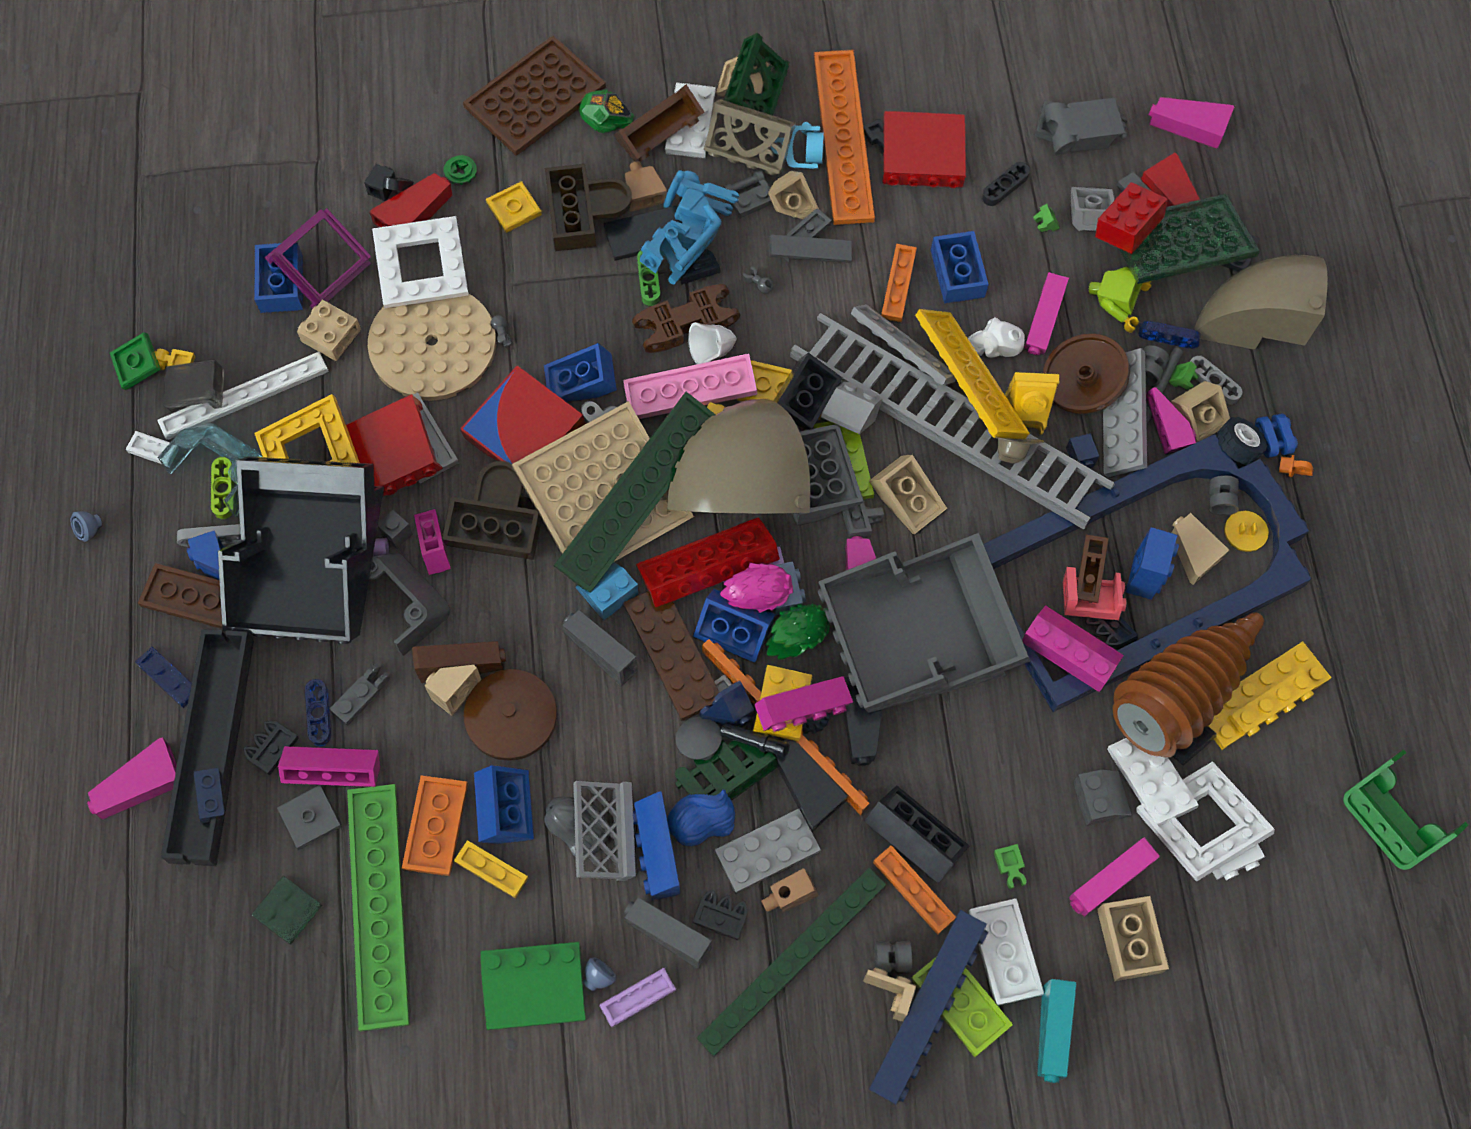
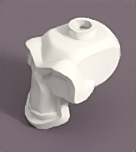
M996 317L988 321L985 330L977 331L968 338L979 356H982L985 352L989 358L1016 356L1021 353L1025 344L1024 333L1019 327L1000 321Z

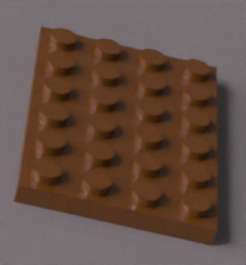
M552 35L463 102V106L517 156L578 110L582 99L587 93L604 90L606 82Z

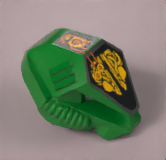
M608 90L587 93L582 99L579 108L582 119L600 133L612 132L618 128L623 129L631 124L634 119V114L631 113L619 96Z

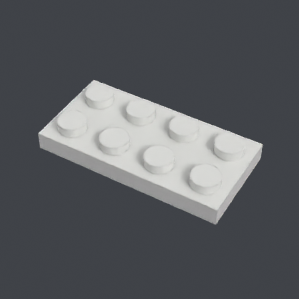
M676 83L675 92L686 84ZM687 84L705 113L698 117L699 122L689 128L686 125L667 138L665 154L705 158L706 151L703 149L711 122L716 87Z
M1127 738L1108 746L1107 750L1140 803L1145 807V811L1158 826L1170 821L1173 817L1178 818L1197 809L1199 804L1168 757L1147 754L1134 746Z
M1017 899L970 909V915L987 923L985 930L989 931L983 945L980 943L978 945L996 1005L999 1006L1043 995L1044 991Z

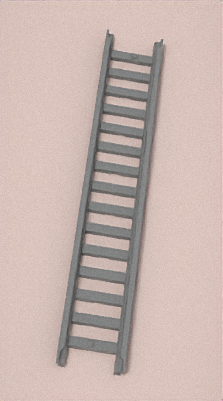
M821 313L818 315L817 320L828 326V330L809 353L843 377L839 385L843 382H851L856 384L858 388L872 391L878 397L883 398L879 409L1082 529H1085L1090 517L1078 511L1076 507L1092 484L1095 482L1110 490L1113 489L1114 482L1045 442L1031 444L1026 457L1022 461L1015 463L1010 470L1000 465L1001 460L998 457V450L991 459L981 454L993 437L988 432V428L973 448L967 446L962 442L980 419L976 409L967 397L946 385L936 383L929 375ZM838 333L846 339L826 363L819 359L818 356ZM854 344L864 348L845 373L836 369V366ZM794 345L790 357L798 361L808 352ZM874 354L881 358V361L863 384L853 379L869 357ZM890 364L900 369L881 394L871 389ZM909 374L917 379V382L900 404L897 405L889 399ZM928 385L936 391L916 416L907 409L923 388ZM945 395L954 402L937 425L933 426L925 420ZM962 406L971 410L972 413L956 435L952 437L945 433L944 430ZM1031 434L1027 436V438L1038 439ZM1038 449L1047 454V457L1032 478L1027 481L1020 477L1019 473ZM1057 460L1066 465V468L1049 492H1046L1037 486ZM1076 471L1086 478L1066 504L1056 497Z

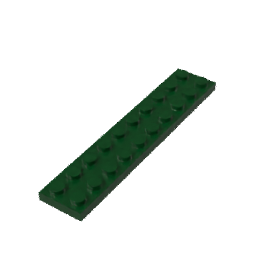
M686 391L553 566L582 589L591 593L669 489L670 482H673L677 470L675 465L677 461L680 462L684 453L683 449L688 440L697 434L702 428L701 425L706 420L716 415Z

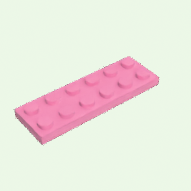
M749 354L623 380L627 402H630L639 419L670 413L686 391L704 406L709 405L710 402L719 403L757 395Z

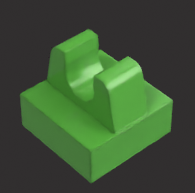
M1045 204L1039 207L1041 211L1034 216V220L1036 222L1043 220V223L1038 225L1037 228L1041 232L1050 229L1054 232L1059 229V223L1049 205Z
M1192 361L1177 365L1169 383L1174 387L1193 388L1194 385L1190 380L1198 378L1195 372L1197 366Z

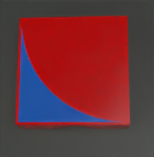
M516 366L460 430L467 441L488 457L513 464L582 427L586 422L583 414L519 366Z

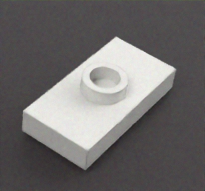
M135 431L126 451L168 466L177 446Z

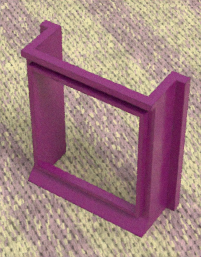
M327 208L324 211L320 209L265 257L270 265L274 262L312 302L310 305L312 309L322 300L328 302L371 264L368 261L371 257L370 254ZM325 219L361 259L319 294L283 256V253L320 221Z

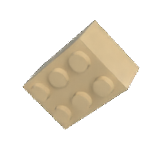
M1150 896L1105 903L1097 909L1114 981L1160 974L1169 969Z

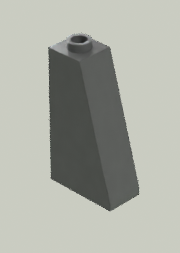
M580 610L575 614L571 613L565 618L562 625L564 633L621 687L637 672L636 656Z
M639 897L635 903L631 901L624 911L626 923L697 969L700 968L711 950L712 941Z

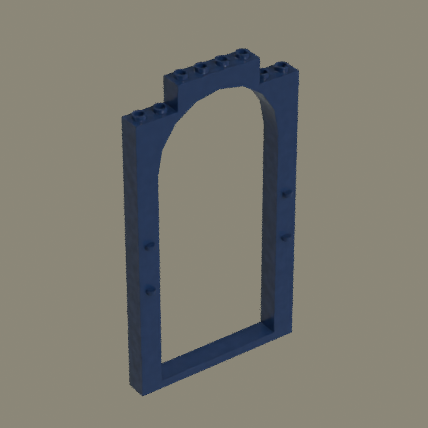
M1214 434L1148 465L1147 468L1140 469L1115 481L1114 487L1111 490L1102 487L1085 495L1076 509L1090 517L1088 525L1171 484L1193 478L1212 479L1217 476H1232L1238 479L1239 489L1246 492L1264 511L1273 533V557L1262 576L1252 584L1117 650L1124 656L1104 687L1139 670L1143 664L1150 662L1155 655L1162 653L1166 647L1176 644L1179 639L1190 636L1195 631L1206 630L1211 626L1233 623L1305 587L1311 580L1308 569L1301 564L1297 558L1296 551L1290 547V545L1302 540L1308 533L1307 524L1299 517L1293 503L1286 498L1281 485L1274 480L1267 465L1263 464L1261 459L1238 469L1235 460L1230 458L1222 450V447L1219 446V440ZM1052 511L983 545L993 569H996L1080 527ZM1012 614L1020 637L1023 639L1025 634ZM1024 644L1030 662L1024 665L1052 712L1096 691L1072 674L1053 682L1036 652Z

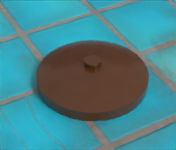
M1082 334L1069 338L1052 351L1044 365L1043 374H1059V384L1054 396V404L1071 413L1087 414L1110 406L1122 395L1129 381L1130 365L1125 351L1113 339L1100 334Z
M516 669L501 670L483 678L470 692L464 707V724L471 741L484 754L499 760H519L539 751L552 736L557 721L556 703L549 687L537 676Z

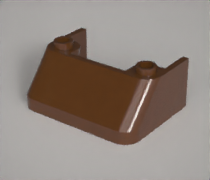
M686 84L634 122L619 130L614 136L634 161L638 159L639 162H642L650 156L648 153L650 150L686 125L690 128L698 123V117L705 112Z

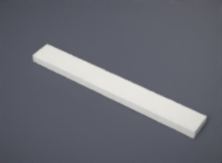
M317 352L160 418L158 423L166 440H170L329 371L320 352Z

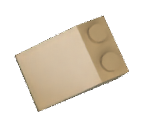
M913 455L900 456L869 480L881 500L912 534H916L947 509Z

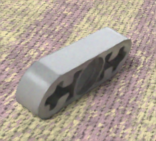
M1195 356L1191 359L1196 366H1202L1195 370L1198 375L1196 379L1198 382H1210L1209 377L1216 376L1220 380V383L1216 385L1221 386V388L1223 384L1226 385L1222 389L1226 404L1232 405L1238 402L1242 395V389L1237 383L1206 358ZM1231 391L1235 393L1231 396L1228 395V392L1230 393Z

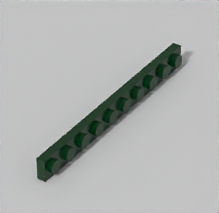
M868 868L697 1037V1040L714 1057L886 884Z

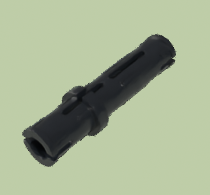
M727 722L721 728L722 737L759 748L760 752L766 753L768 751L781 757H786L787 754L784 752L788 753L789 743L776 740L769 734H758Z

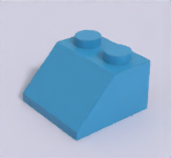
M614 562L591 593L585 591L579 585L576 586L579 593L603 621L624 606L623 602L639 594L638 584L623 567Z

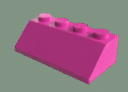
M1046 605L1037 615L1022 639L1023 644L1098 692L1104 687L1124 656Z

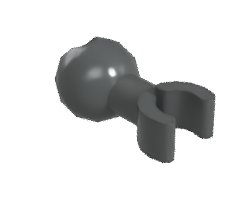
M750 267L751 274L753 275L749 276L744 273V281L747 283L754 282L757 284L760 292L769 293L774 286L771 278L760 277L757 275L756 268Z
M500 315L494 316L490 322L491 327L498 333L497 340L499 344L503 342L506 348L512 344V340L505 330L507 320Z

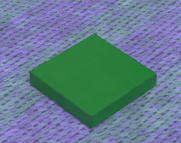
M145 332L110 352L121 388L125 390L161 370L149 334Z

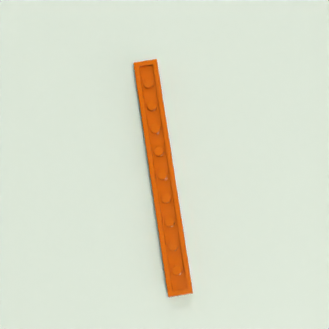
M708 639L702 644V653L727 676L732 684L740 680L750 702L753 705L760 700L761 691L755 686V681L748 674L744 675L739 670L740 666L734 659L731 658L729 660L724 655L725 652L718 643H713ZM801 731L800 740L796 742L848 795L847 802L861 816L870 804L868 797L861 790L857 791L851 785L852 781L845 773L840 774L835 768V763L828 756L824 757L819 752L820 749L813 740L808 741L802 735L803 731Z

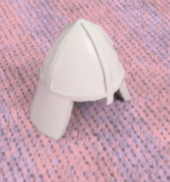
M695 322L689 328V348L696 364L711 362L725 356L733 348L737 340L731 330L720 325H706Z

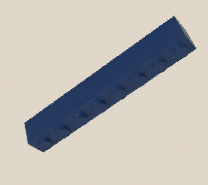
M962 910L959 911L869 1090L896 1105L898 1101L904 1102L910 1090L906 1085L910 1077L915 1080L921 1068V1065L917 1063L921 1055L927 1056L933 1044L929 1039L933 1032L938 1034L944 1020L940 1019L944 1009L949 1012L955 998L951 995L956 987L961 989L967 977L963 972L967 965L972 967L978 955L974 950L978 943L983 945L989 931L985 930L987 923Z

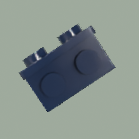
M219 769L194 771L200 823L210 822L212 817L224 815Z

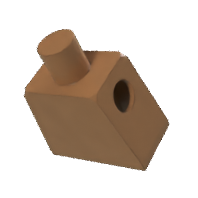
M639 161L631 163V171L625 173V182L629 186L632 195L630 212L664 203L667 190L654 167L648 166L643 168Z
M803 868L771 885L773 893L762 898L761 901L767 912L777 907H780L785 912L819 895L809 874ZM790 891L789 897L783 898L784 892Z

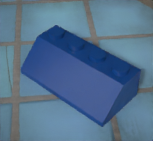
M661 791L635 802V810H633V825L638 824L639 833L635 834L637 848L642 847L644 855L639 857L641 871L646 870L648 877L647 880H643L645 893L651 894L652 900L680 895L677 870Z

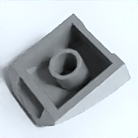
M1071 187L1072 224L1078 231H1096L1098 218L1114 201L1113 190Z

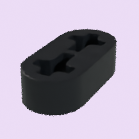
M384 176L382 187L404 191L413 186L414 181Z

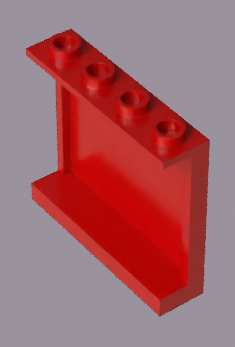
M884 111L882 184L963 187L966 177L964 114Z
M412 394L346 425L359 462L374 464V486H384L383 496L392 495L397 490L405 486H412L418 480L425 477L434 476L443 469L436 461L420 413L423 410L422 404Z

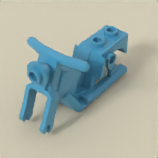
M680 170L676 173L663 203L664 208L671 207L676 194L683 197L674 215L675 219L682 221V223L671 220L663 229L659 227L653 235V240L651 242L647 240L641 248L643 253L640 262L654 273L658 272L664 259L661 255L666 257L670 265L669 268L673 272L669 276L668 281L673 285L714 240L721 226V219L716 212L722 213L725 216H729L732 213L733 207L730 204L714 200L705 195L710 194L731 203H736L739 200L737 199L739 194L736 191H731L711 183L701 185L698 175L691 171L684 172Z

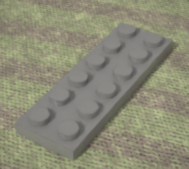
M1142 348L1126 352L1130 365V377L1127 387L1114 403L1103 409L1104 475L1107 477L1147 468L1145 351Z

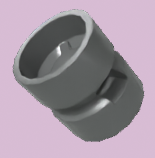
M1146 346L1143 348L1145 351L1146 385L1155 386L1160 382L1163 370L1169 359V354L1160 347Z
M1232 476L1212 478L1209 481V493L1211 495L1209 498L1210 512L1216 515L1237 513L1239 511V497L1237 496L1239 494L1238 479Z
M875 941V968L887 973H891L892 970H895L897 973H911L912 950L910 941H896L894 945H891L889 941ZM888 952H893V962H889Z

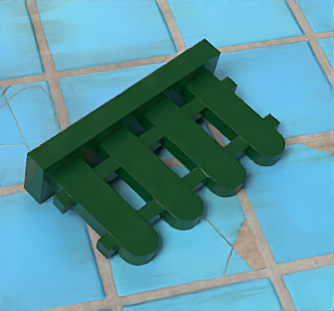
M735 740L728 745L721 741L718 750L711 759H694L696 768L689 772L687 768L679 767L675 771L677 779L675 785L678 789L683 787L689 795H718L724 789L732 801L777 768L776 757L771 752L763 753L759 751V748ZM738 746L748 757L742 762L733 753V750ZM719 760L729 770L723 776L713 765ZM699 774H702L710 783L705 789L695 779Z

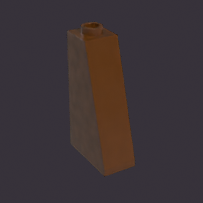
M498 641L412 647L414 669L421 683H426L427 678L433 672L436 673L440 668L474 665L477 667L479 674L503 670L502 662H506L505 649H500Z

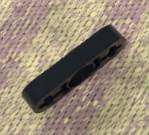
M1023 162L1015 163L984 188L982 201L988 206L997 205L1027 181L1030 173L1029 166ZM1009 181L1011 186L1003 187L1001 182ZM996 192L995 197H994V196H991V197L988 196V194H989V195H993V194Z

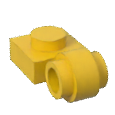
M157 349L155 351L161 370H164L166 367L169 372L190 375L196 357L194 353L172 349L171 355H169L170 353L164 349Z

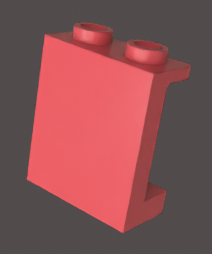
M1067 567L1063 578L1064 615L1119 620L1121 612H1124L1126 609V598H1123L1125 582L1121 581V573H1115L1113 580H1102L1099 601L1094 603L1078 600L1077 585L1079 577H1076V568Z

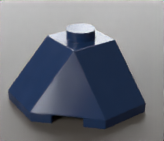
M740 680L719 692L714 697L715 700L712 702L711 707L706 705L700 711L702 719L712 720L721 726L727 722L734 726L740 725L743 727L752 721V717H754V708Z

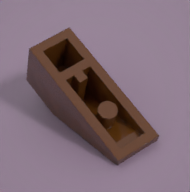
M1086 534L1077 585L1078 600L1098 603L1109 538Z

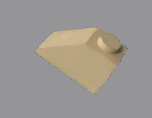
M788 172L777 179L768 192L775 210L789 216L804 219L818 208L801 172Z

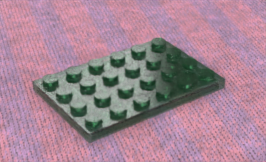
M1227 194L1166 207L1165 217L1132 254L1119 248L1137 284L1258 257L1260 251Z

